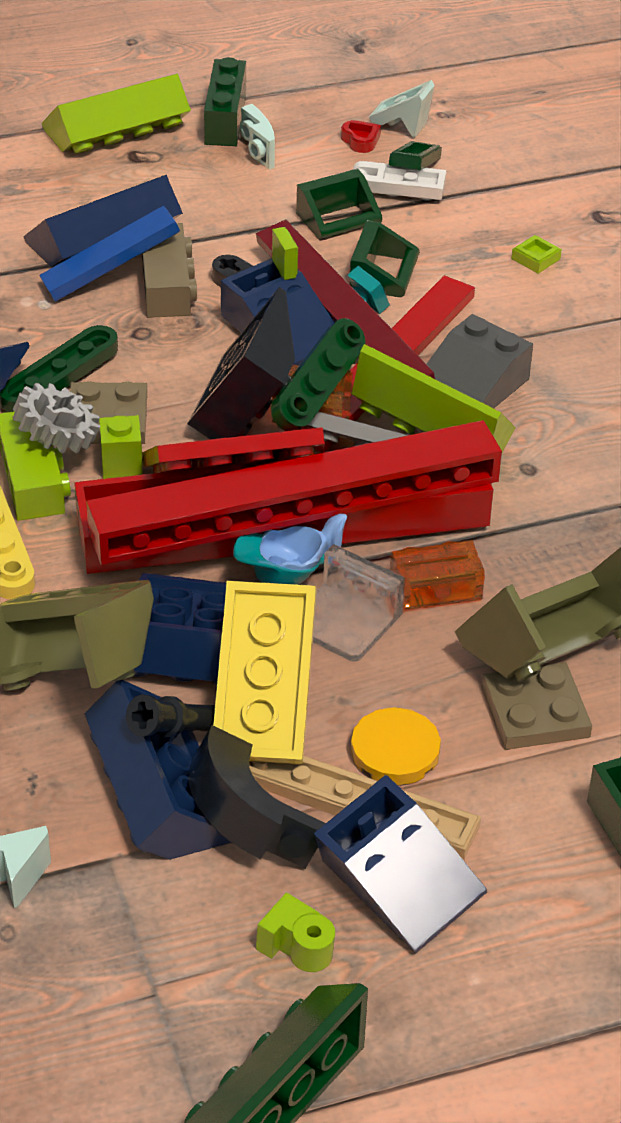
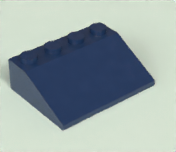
M142 573L139 580L150 581L154 602L142 664L134 668L135 675L133 676L157 674L169 676L171 679L180 682L197 679L212 681L217 685L227 583Z

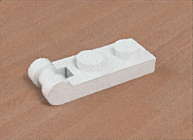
M359 161L353 166V169L358 168L364 174L372 193L386 194L391 197L408 196L417 197L422 200H442L446 182V170L432 168L415 170L390 166L386 163Z

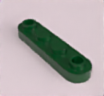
M342 318L328 327L273 400L271 415L274 422L282 430H301L307 426L360 355L366 340L362 329L357 323L350 319Z
M103 325L91 326L10 378L6 382V387L0 392L1 407L7 412H14L13 407L19 393L22 394L26 386L32 389L35 383H39L44 389L48 387L49 383L53 384L58 391L71 385V382L77 381L117 353V332L111 327Z

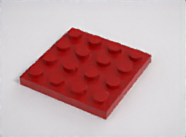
M323 427L158 445L142 452L143 468L153 467L154 473L191 468V462L193 469L222 466L230 463L240 464L267 459L276 460L314 454V446L325 444Z

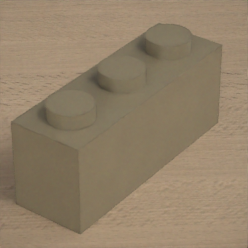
M177 223L180 229L179 233L141 253L147 318L191 316L190 301H197L191 237H184L183 223Z

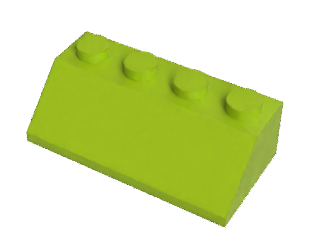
M177 73L58 105L41 124L44 131L62 152L74 150L75 154L92 149L94 143L104 141L105 145H111L124 139L123 135L134 133L135 137H140L153 131L152 127L163 125L164 129L178 126L183 123L182 118L191 109Z
M365 344L363 345L352 389V395L362 402L359 406L361 410L376 418H380L382 413L394 418L392 425L410 435H413L415 430L423 433L484 420L503 453L516 427L502 412Z

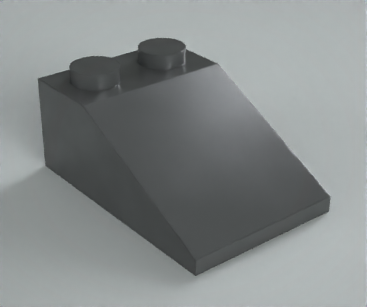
M471 314L448 333L427 362V366L434 372L435 380L495 408L529 380L533 343L481 317Z

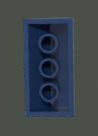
M163 175L47 218L23 237L25 242L49 266L53 267L163 205L174 219L183 214L167 175Z
M116 681L84 715L91 730L90 737L97 746L103 760V770L111 780L116 793V803L124 813L131 831L130 838L133 844L144 853H153L171 860L232 843L206 819L190 791L189 769L192 759L199 748L193 731H182L174 737H162L157 733L148 737L135 735L129 729L126 721V710L130 701L141 694L152 695L156 699L161 697L127 681Z

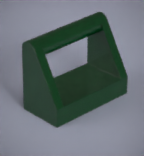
M358 168L297 184L296 214L319 240L363 228L366 220L380 223L383 220L368 182ZM353 206H358L363 212L359 215L324 224L321 215Z
M366 220L351 258L350 272L359 266L381 283L387 296L403 297L420 250L417 246L382 223ZM377 255L403 259L396 278L374 264Z

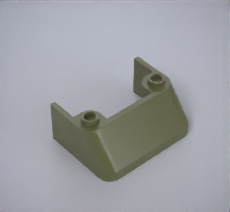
M621 547L591 572L523 599H520L513 584L506 586L455 631L462 648L505 678L515 676L518 682H521L539 673L542 670L540 667L542 664L611 635H615L616 639L620 640Z
M139 580L31 593L1 603L0 685H3L4 690L19 689L29 685V677L39 672L81 668L87 669L91 688H99L110 681L123 680L135 675L134 668L142 664L154 602L150 581Z

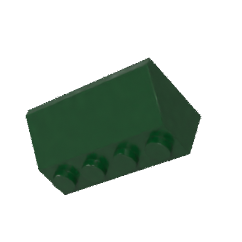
M361 983L317 986L305 1000L301 998L296 1000L287 1011L282 1024L273 1033L266 1032L259 1038L252 1050V1055L240 1067L234 1066L230 1068L223 1076L218 1090L206 1102H198L190 1110L184 1123H295L363 1050L365 1044L368 988Z

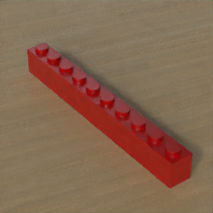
M482 420L87 500L88 532L100 564L106 565L325 519L337 514H348L499 482L502 450L486 423Z

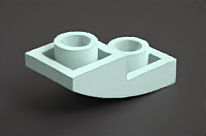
M253 104L241 107L240 131L241 136L249 141L250 155L267 169L275 168V136L270 122Z

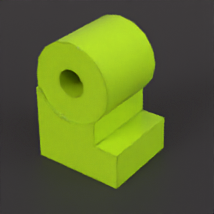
M286 892L258 923L256 950L271 959L280 950L291 956L293 964L300 970L318 972L329 966L333 959L335 928L327 917Z

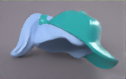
M337 514L329 518L322 531L297 525L278 531L272 529L264 533L240 536L234 545L233 555L238 561L253 565L255 574L261 583L299 585L319 565L330 563L337 557L342 545V535L347 515Z

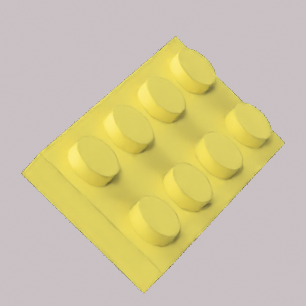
M227 581L213 726L253 744L249 761L303 764L317 593L316 586Z

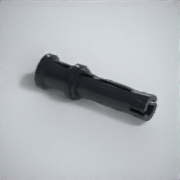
M141 694L130 701L126 710V721L131 732L143 737H148L155 733L162 737H174L182 731H208L214 723L215 705L184 704L182 700L174 696H164L156 699L152 695Z

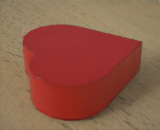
M351 120L343 123L341 126L342 141L350 144V148L358 153L373 151L381 135V125Z

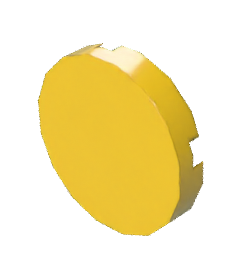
M395 707L379 709L362 717L354 727L351 740V754L355 765L361 771L363 768L371 773V778L376 781L387 775L397 785L415 783L423 779L425 773L431 768L434 769L438 764L441 738L436 726L426 716L410 709Z

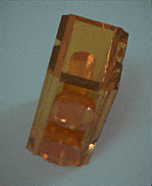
M473 540L463 542L448 541L441 545L419 548L406 547L402 550L391 552L389 577L400 611L478 601L483 598L485 571Z

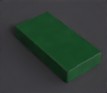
M411 141L390 153L389 165L422 170L441 159L442 147L435 144Z

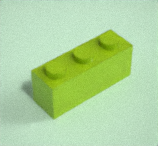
M15 411L0 413V452L17 521L65 514L64 497L71 496V489L67 472L60 473V471L64 470L62 453L57 447L53 448L54 445L47 449L40 442L31 441L30 437L32 434L29 431H20L18 428L21 422L13 420Z

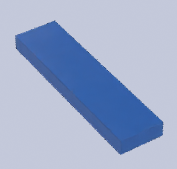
M163 205L39 276L53 300L58 301L179 233L180 229Z

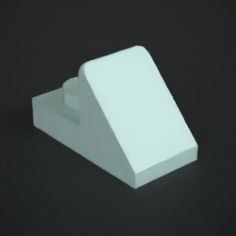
M430 80L381 101L369 116L371 122L379 125L388 123L389 126H392L402 120L411 136L415 138L427 122L435 87L434 83Z
M46 826L0 836V882L7 881L14 908L20 905L51 863L49 835Z

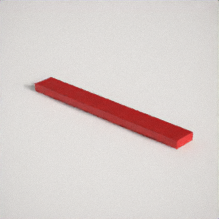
M444 275L392 329L419 355L474 298L475 287ZM358 363L342 378L318 412L356 421L365 412L359 408L362 402L352 395ZM324 441L325 444L314 446L313 449L324 453L334 443Z

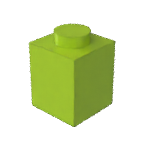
M139 415L100 418L103 479L142 475V444Z

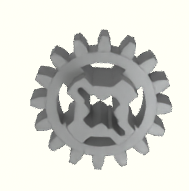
M35 383L32 389L27 386L24 387L22 394L19 393L13 407L15 411L13 420L21 422L18 428L20 431H29L32 434L30 440L40 442L44 445V448L49 449L51 445L57 446L61 453H65L67 447L75 453H79L81 447L88 449L91 443L94 442L100 429V425L97 424L100 417L92 413L94 408L92 405H83L81 403L83 398L81 395H75L67 388L58 391L50 383L46 389L39 383Z

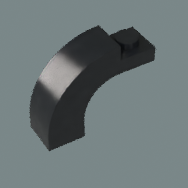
M211 725L192 759L188 774L190 791L198 808L224 837L252 856L261 860L264 853L268 851L306 869L318 849L314 833L326 823L279 801L265 791L255 780L249 767V758L253 744Z

